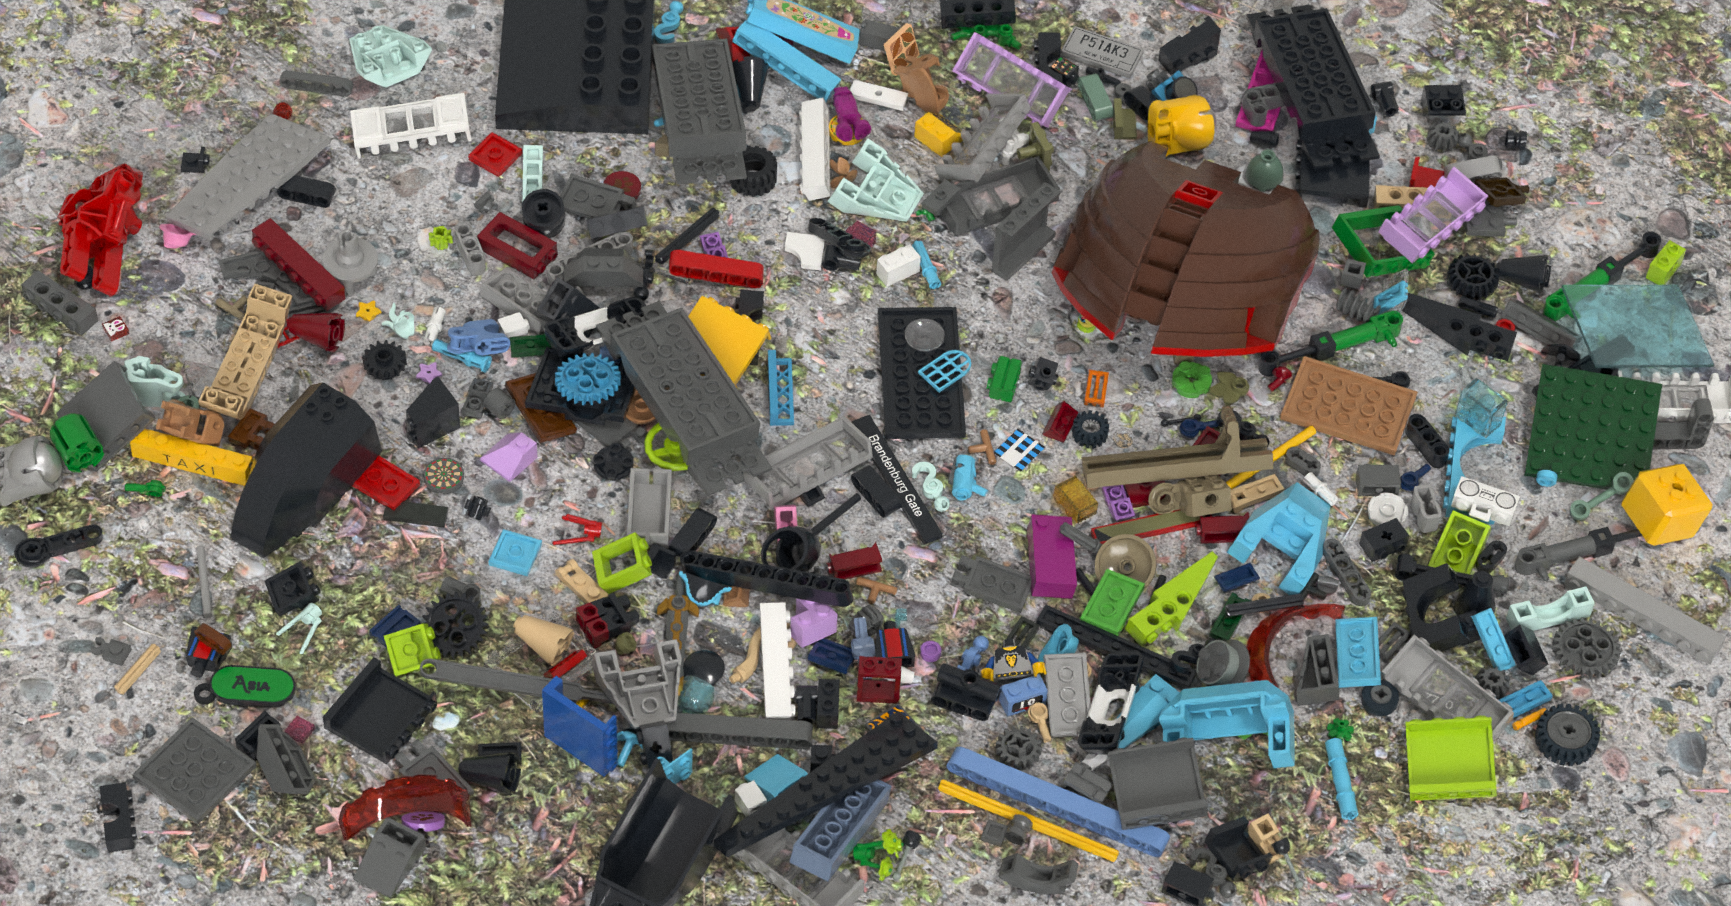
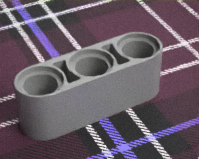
M1487 156L1452 163L1444 167L1446 178L1450 170L1455 167L1473 183L1475 179L1500 178L1502 176L1497 156Z
M465 221L459 222L455 225V240L470 274L475 276L482 275L486 270L485 254L472 225Z

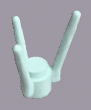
M309 603L300 614L280 629L276 635L280 636L300 619L307 625L313 624L299 652L303 654L317 626L322 622L319 618L322 615L321 609L316 604Z

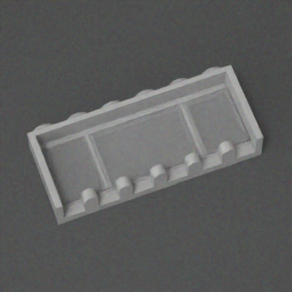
M988 93L986 95L991 109L988 110L986 106H980L979 113L982 121L979 122L977 118L970 119V125L973 129L972 135L968 130L961 131V137L964 142L963 147H961L960 143H952L955 158L952 159L951 155H943L944 164L934 165L941 183L944 179L975 180L976 182L980 180L1031 110L1025 94Z
M843 416L766 455L765 458L771 465L772 470L754 478L750 472L743 471L744 482L764 499L772 510L774 506H780L815 488L817 485L819 486L873 458L871 440Z

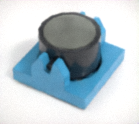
M1178 70L1151 92L1159 100L1165 101L1197 95L1198 89L1191 78L1183 76L1180 70Z

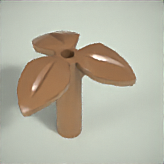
M838 157L837 163L832 159L830 160V168L839 175L830 181L831 188H836L843 178L850 182L856 179L858 171L854 169L849 171L850 164L846 159Z

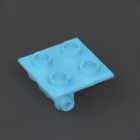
M689 749L671 763L663 757H658L666 777L674 784L681 780H686L691 775L692 749Z

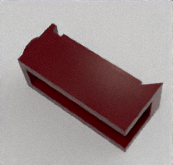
M1249 512L1243 516H1213L1205 518L1200 516L1199 523L1195 525L1196 536L1200 537L1201 544L1234 542L1249 519Z
M876 542L872 547L839 553L834 556L829 554V562L826 563L827 573L832 575V577L846 580L882 572L880 566L882 557Z

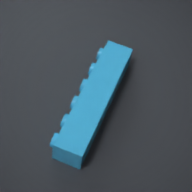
M746 20L737 29L732 40L733 43L754 57L762 58L765 64L768 63L769 67L817 99L824 98L825 102H827L834 94V89L841 82V78L772 32L748 23Z

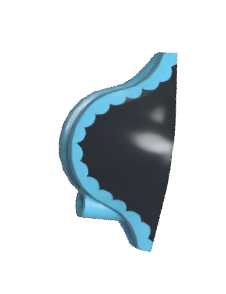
M679 571V576L683 579L686 586L687 597L697 606L719 605L722 594L730 592L732 587Z

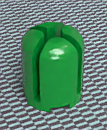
M69 413L57 419L55 424L51 426L50 439L70 471L82 472L81 469L90 465L95 467L104 457L103 446L84 416Z

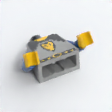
M1008 638L1003 641V648L996 649L995 656L990 657L985 668L981 670V677L1001 685H1006L1031 676L1037 677L1038 673H1047L1044 662H1039L1032 653L1026 652L1025 646H1016L1015 640Z

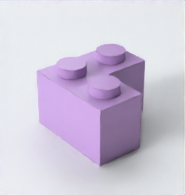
M796 598V615L791 617V637L803 648L836 633L837 613L828 604Z

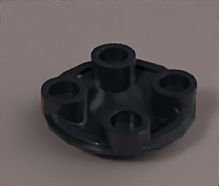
M612 443L610 446L602 448L593 457L596 473L603 479L610 481L625 478L634 466L632 454L624 447H621L619 443Z
M699 650L693 652L684 661V677L694 684L711 688L724 674V661L720 655L713 651Z

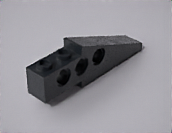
M1406 293L1408 299L1402 302L1401 310L1468 356L1469 351L1472 350L1497 359L1509 360L1517 332L1480 321V314Z

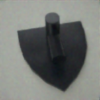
M1549 344L1541 350V353L1556 356L1554 366L1562 367L1564 359L1576 362L1581 359V355L1566 344Z

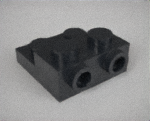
M301 561L264 580L275 612L279 617L297 607L303 610L309 603L320 601L318 594L321 593L320 588L312 581V578L315 577L314 572L310 566L306 567Z

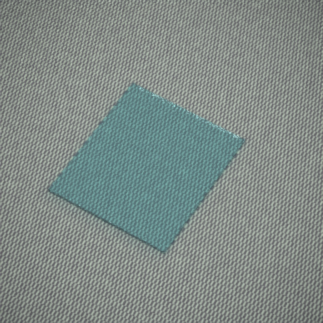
M1562 285L1561 288L1595 368L1714 366V362L1679 285Z

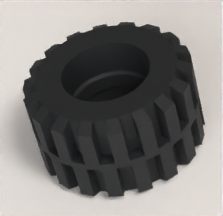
M756 145L755 147L747 146L746 150L742 151L747 179L729 180L732 188L736 189V192L739 194L743 193L744 196L751 195V197H756V195L763 196L764 193H769L770 189H773L777 182L776 157L773 156L771 151H767V148H759Z

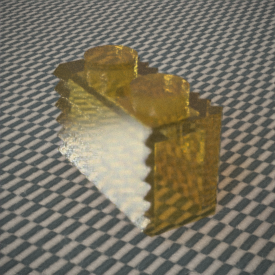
M1076 475L1055 485L1053 494L1055 502L1058 505L1061 504L1065 508L1066 515L1072 517L1076 523L1079 524V522L1097 513L1098 501L1086 489L1084 484L1079 481Z

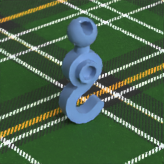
M985 636L974 638L973 647L965 649L961 658L963 661L962 666L958 665L957 668L965 671L979 665L982 655H979L980 652L986 651L989 647V641Z

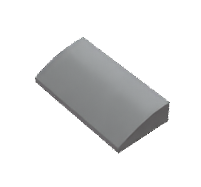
M509 267L504 268L481 284V297L508 315L520 312L523 319L526 318L532 331L538 335L544 332V327L548 322L534 314L546 294L544 290Z

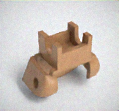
M933 54L922 55L920 58L909 55L905 60L912 65L908 67L899 65L894 70V74L900 76L903 86L901 91L908 93V97L915 98L916 105L925 112L939 114L948 102L949 93L946 87L933 84L929 68L933 65L940 66L938 57Z
M176 399L162 401L161 408L165 409L163 418L158 419L156 429L197 443L220 446L224 420L218 412L194 408ZM201 414L207 415L202 435L196 434Z

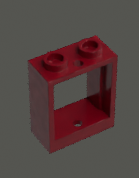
M859 656L857 702L899 703L902 658ZM863 677L895 679V681L863 680Z

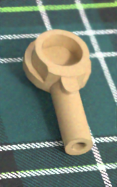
M1035 703L1029 707L1028 717L1032 722L1038 724L1043 742H1050L1052 739L1046 724L1049 716L1048 709L1043 703Z

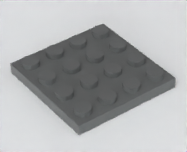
M191 717L132 775L134 780L198 825L257 765L253 759Z

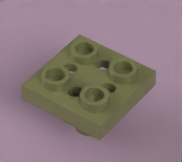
M1038 122L1031 123L1029 145L1017 148L1018 159L1023 160L1039 156L1050 172V166H1052L1051 155L1054 152L1051 142H1048L1044 128H1041Z

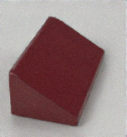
M1065 401L1057 404L1042 435L1065 442L1074 419L1079 412Z

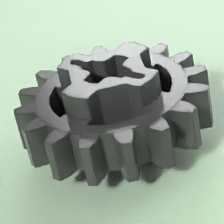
M1012 726L1011 731L1004 729V735L999 734L998 741H996V756H1000V762L1006 761L1008 766L1014 765L1015 769L1021 766L1023 770H1026L1027 764L1033 767L1034 761H1039L1042 752V741L1037 740V733L1031 734L1030 728L1024 731L1023 726H1020L1019 730Z

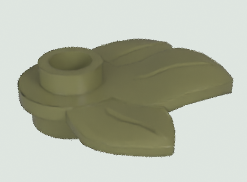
M1217 372L1220 383L1212 386L1209 390L1214 396L1223 397L1224 403L1231 404L1237 402L1240 396L1248 393L1249 384L1246 379L1236 377L1231 372Z

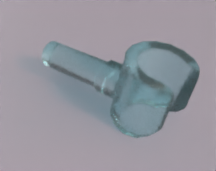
M896 609V629L899 628L900 621H907V609Z

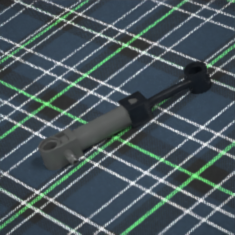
M1604 527L1589 531L1588 536L1549 546L1541 543L1524 547L1519 550L1514 567L1517 573L1524 576L1539 573L1543 581L1546 582L1549 580L1546 570H1549L1551 565L1577 559L1579 556L1592 555L1593 558L1612 554L1616 542L1640 537L1642 534L1638 529L1612 535L1609 528Z

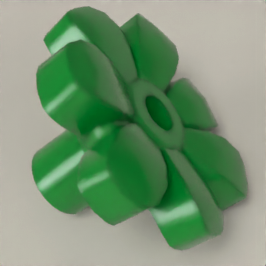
M924 208L915 212L917 216L926 215L928 221L936 219L934 214Z
M1335 718L1333 719V724L1329 723L1327 726L1328 736L1331 739L1339 738L1342 742L1343 739L1350 741L1352 738L1351 734L1354 733V727L1349 726L1348 720Z

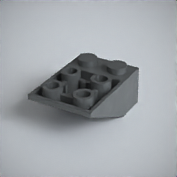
M386 817L376 831L353 880L391 899L425 851V836Z

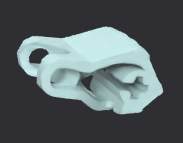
M137 356L124 361V366L128 369L124 373L144 407H161L162 401H170L171 398L178 400L180 397L185 396L183 392L179 391L184 384L180 374L168 370L162 365L150 364L151 361L148 357Z

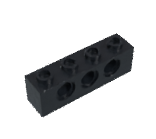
M940 0L942 29L1016 23L1015 0Z

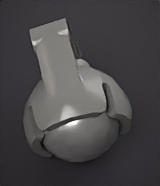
M32 436L23 439L18 444L5 448L0 447L1 506H8L14 501L33 495L51 493L61 485V456L52 443L44 436Z

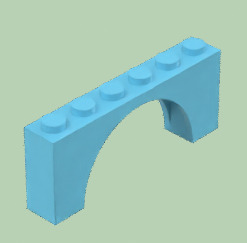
M1458 409L1456 417H1452L1451 428L1454 429V433L1451 432L1449 444H1452V448H1449L1447 459L1451 460V464L1447 465L1446 476H1449V480H1446L1444 492H1448V494L1444 496L1442 508L1446 509L1445 517H1450L1454 510L1482 523L1494 525L1495 521L1489 520V522H1485L1471 517L1469 512L1461 511L1452 507L1451 504L1461 476L1465 477L1460 466L1461 457L1470 449L1480 445L1501 444L1505 433L1506 417Z

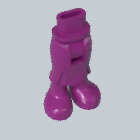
M848 87L835 88L833 99L834 108L838 116V125L835 131L837 137L842 141L849 142L852 140L854 132L856 140L864 139L871 133L870 123L867 120H861L862 117L858 112L856 99Z

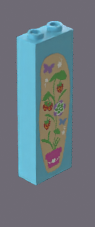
M747 0L746 22L848 64L852 61L857 51L860 29L790 0Z

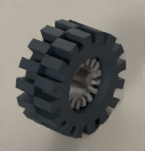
M1089 410L1088 414H1086V411H1083L1082 415L1078 414L1077 418L1074 419L1072 428L1074 441L1076 443L1079 442L1081 447L1085 444L1088 449L1089 445H1092V449L1096 448V444L1099 447L1102 446V442L1105 444L1108 438V419H1104L1105 415L1103 414L1099 416L1098 411L1095 414H1092V410ZM1088 428H1093V432L1087 431Z

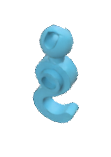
M672 1L669 5L670 11L662 15V24L656 26L654 30V38L658 43L665 44L675 41L674 34L662 35L661 33L670 32L680 26L679 14L684 9L681 2Z

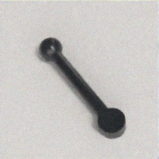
M1195 414L1194 417L1175 420L1163 419L1161 425L1166 427L1168 424L1182 423L1186 419H1196L1200 422L1201 415Z

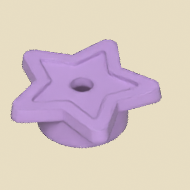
M436 362L430 365L420 364L421 371L416 375V378L430 384L435 377H441L442 373L437 370Z

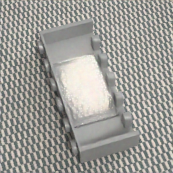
M1413 635L1384 668L1382 679L1394 685L1401 694L1432 719L1443 718L1446 720L1459 716L1474 718L1479 715L1491 717L1494 742L1513 720L1514 712L1512 707L1506 702L1501 703L1497 700L1496 695L1491 690H1485L1479 686V682L1474 677L1465 675L1459 665L1456 663L1451 664L1447 661L1446 656L1441 651H1435L1429 647L1430 644L1424 638H1418Z
M783 828L733 854L737 859L745 862L750 869L762 874L768 883L779 887L785 896L796 900L799 906H851L864 892V880L860 879L857 883L851 880V873L846 868L841 872L837 870L827 882L790 863L793 846L801 836L796 830L790 834Z

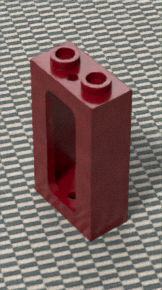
M499 212L477 235L483 252L534 280L545 271L550 262L555 261L558 255L557 242L502 212ZM506 230L541 250L535 256H529L497 237Z

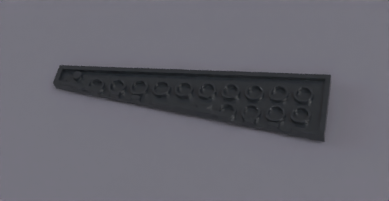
M898 711L714 839V847L726 857H729L938 749L937 741Z

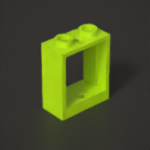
M634 532L592 551L598 585L607 594L652 575L650 568L652 561L647 554L648 544L645 538H641ZM634 549L637 564L612 574L609 560Z

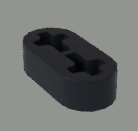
M1497 540L1491 542L1479 555L1476 562L1477 570L1491 573L1505 558L1507 553L1506 544ZM1499 549L1500 551H1498V552L1494 555V554H1493L1494 550L1496 551V550ZM1488 560H1490V563H1489V564H1486V565H1483V564H1482V563H1486Z

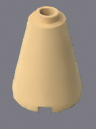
M529 615L519 616L513 625L516 628L515 633L553 667L562 659L560 655L564 650L567 651L574 636V630L569 627Z

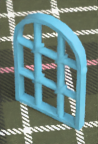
M950 350L918 371V374L940 393L970 371L971 359L963 351ZM950 354H958L953 358L947 357ZM960 356L967 359L960 365H956L953 362ZM943 358L947 360V362L941 365L940 367H936L934 365ZM969 363V366L965 371L960 369L961 367ZM948 364L955 367L947 374L941 371ZM931 366L935 369L928 375L923 373ZM955 371L961 373L952 380L948 378ZM935 373H939L942 376L935 382L929 379ZM943 379H946L948 383L939 388L936 385Z

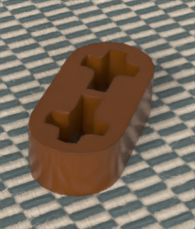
M202 623L194 631L196 637L201 642L221 655L226 654L232 648V644L227 637L205 623Z

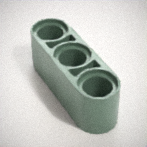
M1098 74L1078 77V88L1092 119L1097 121L1113 117L1112 103Z

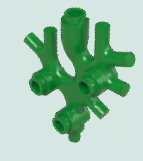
M1008 24L976 25L974 28L958 27L960 31L950 34L952 41L961 38H971L974 32L985 38L988 36L997 37V41L1001 46H1012L1017 50L1022 46L1016 40V37L1013 35V29Z

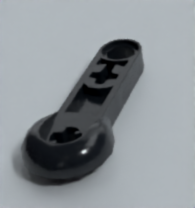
M821 218L809 219L808 231L838 247L843 256L850 259H862L870 253V245L862 240L852 239L853 235Z
M93 524L44 538H27L16 546L14 550L15 558L24 567L36 568L43 565L49 558L100 544L103 540L102 529L100 526ZM91 532H97L99 534L96 538H90L87 536Z

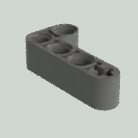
M1275 83L1247 89L1242 103V109L1249 123L1255 127H1261L1265 124L1268 110L1285 106Z

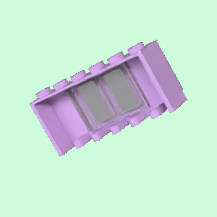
M1453 167L1447 178L1442 176L1435 187L1430 185L1424 196L1419 194L1412 205L1407 203L1401 214L1396 212L1391 220L1386 219L1379 233L1389 244L1413 263L1418 258L1422 259L1430 248L1435 249L1440 240H1446L1453 230H1459L1465 221L1469 222L1475 213H1480L1486 206L1485 201L1488 195L1458 169Z

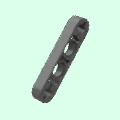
M289 70L283 71L279 80L280 85L287 89L338 96L351 95L354 86L353 82L347 78Z
M1336 539L1326 540L1323 545L1325 559L1353 603L1358 606H1366L1371 598V590L1342 544ZM1343 561L1347 564V567L1341 568L1336 563ZM1354 577L1357 582L1349 583L1346 578Z

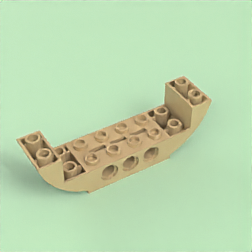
M254 283L247 299L246 314L211 387L205 386L198 401L200 407L239 420L244 418L247 411L251 408L275 357L288 317L292 295Z

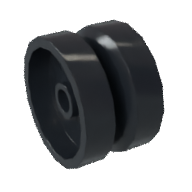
M538 189L525 197L521 209L523 224L548 238L559 234L565 226V208L562 198L556 192L549 189Z

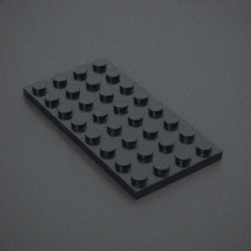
M878 308L885 439L966 438L962 378L939 393L918 374L920 369L950 350L960 351L957 308ZM950 354L947 357L953 358L958 354ZM960 357L953 361L956 365L961 364ZM943 358L934 365L936 367H940L941 365L946 363L947 360ZM948 364L941 371L947 374L955 367ZM931 366L923 373L928 375L935 369ZM955 371L948 378L952 380L961 373ZM935 373L929 379L935 382L942 376L939 373ZM943 379L936 385L940 388L948 383V381Z

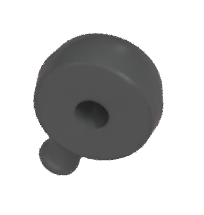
M1125 83L1118 84L1115 87V97L1121 98L1122 104L1124 103V93L1131 90V87Z

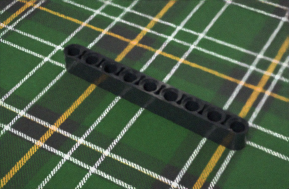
M691 550L685 551L680 556V562L685 573L711 582L839 607L849 606L854 600L850 583L845 579Z

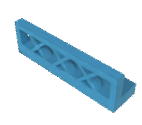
M768 350L770 426L794 425L792 358H776V350ZM777 365H788V369L782 373L777 369ZM781 379L788 383L783 389L777 385ZM782 395L789 399L784 405L778 401V398ZM784 411L790 415V419H778V415Z

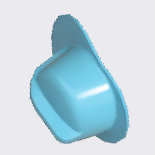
M1062 624L1054 631L1039 655V662H1044L1043 656L1046 654L1076 652L1079 640L1072 635V629L1068 624Z

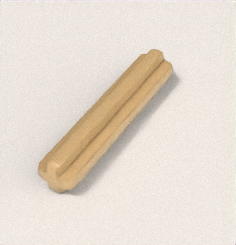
M151 644L114 686L115 691L121 695L125 694L160 654V647Z

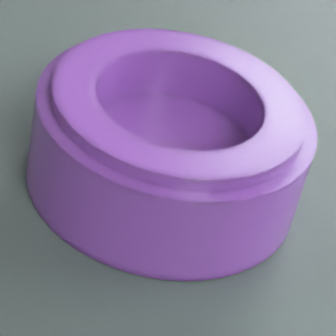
M935 641L924 642L920 648L921 658L927 662L937 661L941 656V646Z

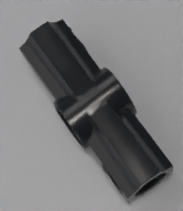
M945 663L941 665L936 680L960 689L964 696L971 697L976 695L994 703L998 701L1003 687L1001 684L980 677L975 670L967 669L964 671Z

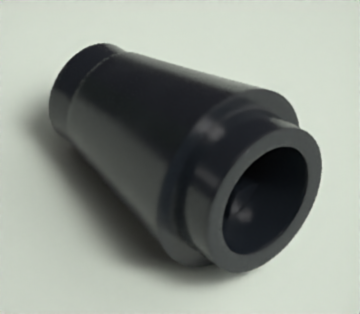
M1252 131L1250 142L1269 149L1277 148L1279 133H1275V131Z

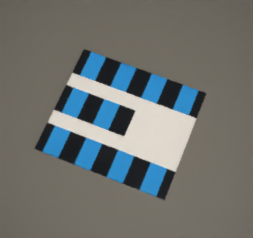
M1017 429L994 451V454L1021 472L1045 446L1020 429Z

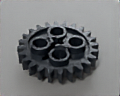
M455 591L454 597L446 593V599L438 596V603L431 601L434 607H426L429 615H422V617L427 621L424 624H428V627H432L434 630L435 639H432L434 647H438L440 654L443 652L445 659L451 654L453 660H455L457 654L462 659H464L465 652L471 656L472 648L479 651L477 644H484L482 636H488L484 629L490 628V625L485 622L489 620L488 615H483L486 609L484 607L480 608L481 602H475L474 596L467 599L465 592L459 597L457 591ZM451 608H456L457 612L454 615H447ZM467 619H475L472 625H465ZM452 624H454V625L459 624L458 627H455V626H454V627L452 628ZM439 626H446L442 633H436ZM457 636H463V640L460 643H454V639Z

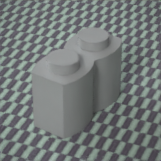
M1429 484L1415 486L1410 505L1413 513L1417 516L1418 528L1423 533L1437 531L1441 518V508L1435 501V492Z

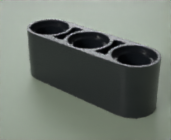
M1140 85L1125 92L1124 101L1129 108L1148 124L1149 107L1152 102L1159 99L1144 86Z
M294 175L281 185L276 193L285 200L327 208L332 202L336 187L329 182Z
M1412 414L1408 419L1406 427L1407 437L1432 467L1443 468L1449 455L1448 445L1423 415Z
M870 465L851 475L854 487L881 517L885 518L902 508L901 500Z
M698 507L673 538L669 545V550L675 552L679 558L685 551H697L715 527L717 516Z
M939 681L931 697V702L940 708L980 721L988 720L995 704L976 695L971 697L964 696L960 689Z

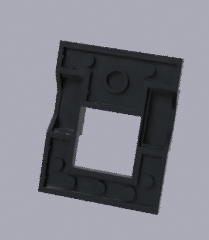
M546 347L525 401L526 408L564 413L566 420L605 425L606 420L624 423L636 388L626 375L622 360L615 363V366L619 367L621 374V385L618 386V391H614V396L608 395V400L602 398L600 404L597 401H593V405H590L589 401H586L585 405H582V401L574 404V399L567 401V396L561 397V393L553 392L555 386V372H558L557 368L562 367V362L568 363V358L574 360L575 355L571 354L560 357L553 348Z

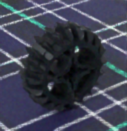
M1466 253L1465 256L1459 255L1457 259L1454 258L1448 266L1446 274L1448 285L1451 286V291H1456V296L1461 294L1471 299L1476 298L1477 300L1482 297L1487 299L1489 295H1492L1498 287L1500 279L1495 263H1490L1489 258L1484 259L1483 255L1479 257L1475 253L1472 256Z

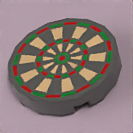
M435 459L424 470V483L434 493L450 494L457 491L463 484L464 469L454 459Z

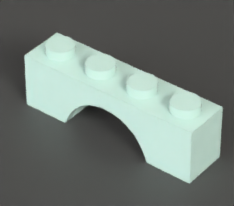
M1587 587L1569 590L1560 599L1543 606L1532 605L1529 600L1512 604L1509 607L1506 620L1511 630L1518 625H1522L1534 631L1563 624L1566 621L1571 622L1573 618L1579 620L1581 617H1590L1594 601Z

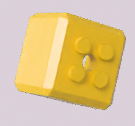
M1675 464L1639 472L1621 503L1646 542L1653 546L1694 537L1713 506L1685 464Z

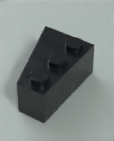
M1209 15L1204 18L1205 22L1198 27L1194 25L1190 27V32L1183 37L1178 35L1160 47L1158 61L1170 75L1178 70L1181 72L1190 66H1195L1217 55L1221 29Z

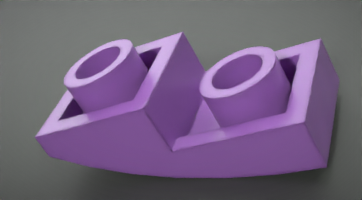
M719 232L700 236L699 240L704 254L728 258Z
M1123 485L1102 487L1105 501L1115 522L1135 517L1130 498H1127Z

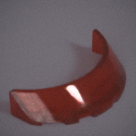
M1338 604L1301 605L1278 610L1264 618L1259 623V626L1253 630L1246 645L1250 656L1248 673L1251 675L1249 676L1251 681L1268 680L1277 688L1279 687L1271 672L1269 650L1272 640L1292 617L1302 616L1307 619H1316L1320 615H1327L1334 620L1343 619L1345 606Z
M437 775L404 776L388 780L384 786L377 789L370 787L364 790L361 797L351 804L347 802L342 807L338 822L344 841L350 840L362 829L386 817L415 811L446 813L460 819L467 827H472L470 796L466 789L464 790L456 784L455 780L450 778L441 780L437 779Z

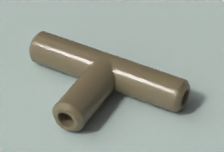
M242 296L233 305H230L221 298L216 300L217 306L237 319L243 320L245 314L239 309L247 303L246 296Z

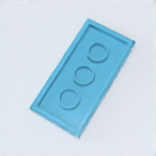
M1377 617L1335 619L1339 688L1381 685Z

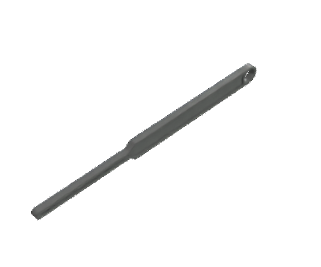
M436 659L423 660L419 668L421 676L426 679L541 698L542 689L552 680V678ZM428 663L433 664L436 667V671L433 674H427L423 671L422 667ZM563 680V695L574 703L586 699L613 704L605 692L587 690L579 683ZM677 704V713H682L684 710L683 706Z

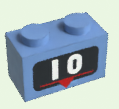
M1038 674L1037 677L1031 676L1003 685L999 701L1008 717L1029 710V707L1035 703L1046 705L1048 690L1040 674Z

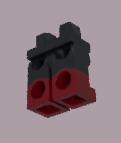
M611 593L608 597L600 598L576 608V621L593 649L600 647L602 642L618 637V635L624 632L630 633L631 626L639 622L640 616L635 609L629 612L625 611L631 605L626 594L616 597L614 593Z

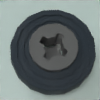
M1381 680V685L1364 687L1361 694V702L1365 710L1370 714L1386 716L1396 710L1399 703V692L1390 682Z

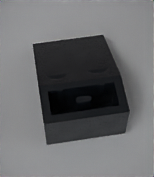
M556 277L534 314L544 321L550 322L566 316L571 318L601 308L576 288ZM594 328L584 331L586 338L590 337Z

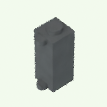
M865 19L860 30L859 45L885 51L883 44L901 28Z

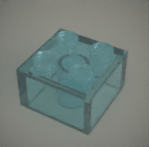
M1476 378L1461 391L1455 416L1473 428L1476 433L1487 438L1501 426L1508 401Z

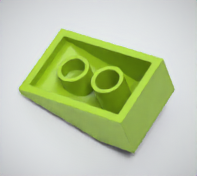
M1453 510L1428 566L1436 568L1448 563L1455 572L1471 574L1491 533V526Z

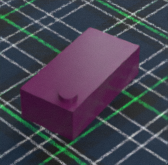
M1031 514L1027 527L1031 596L1073 598L1077 586L1074 541L1059 532L1060 526L1064 522L1072 525V517Z

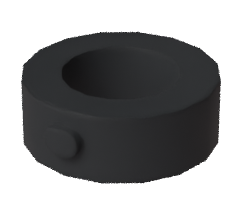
M202 683L195 687L194 697L199 704L207 705L215 700L216 697L212 693L208 697H201L199 695L202 691L210 692V684Z

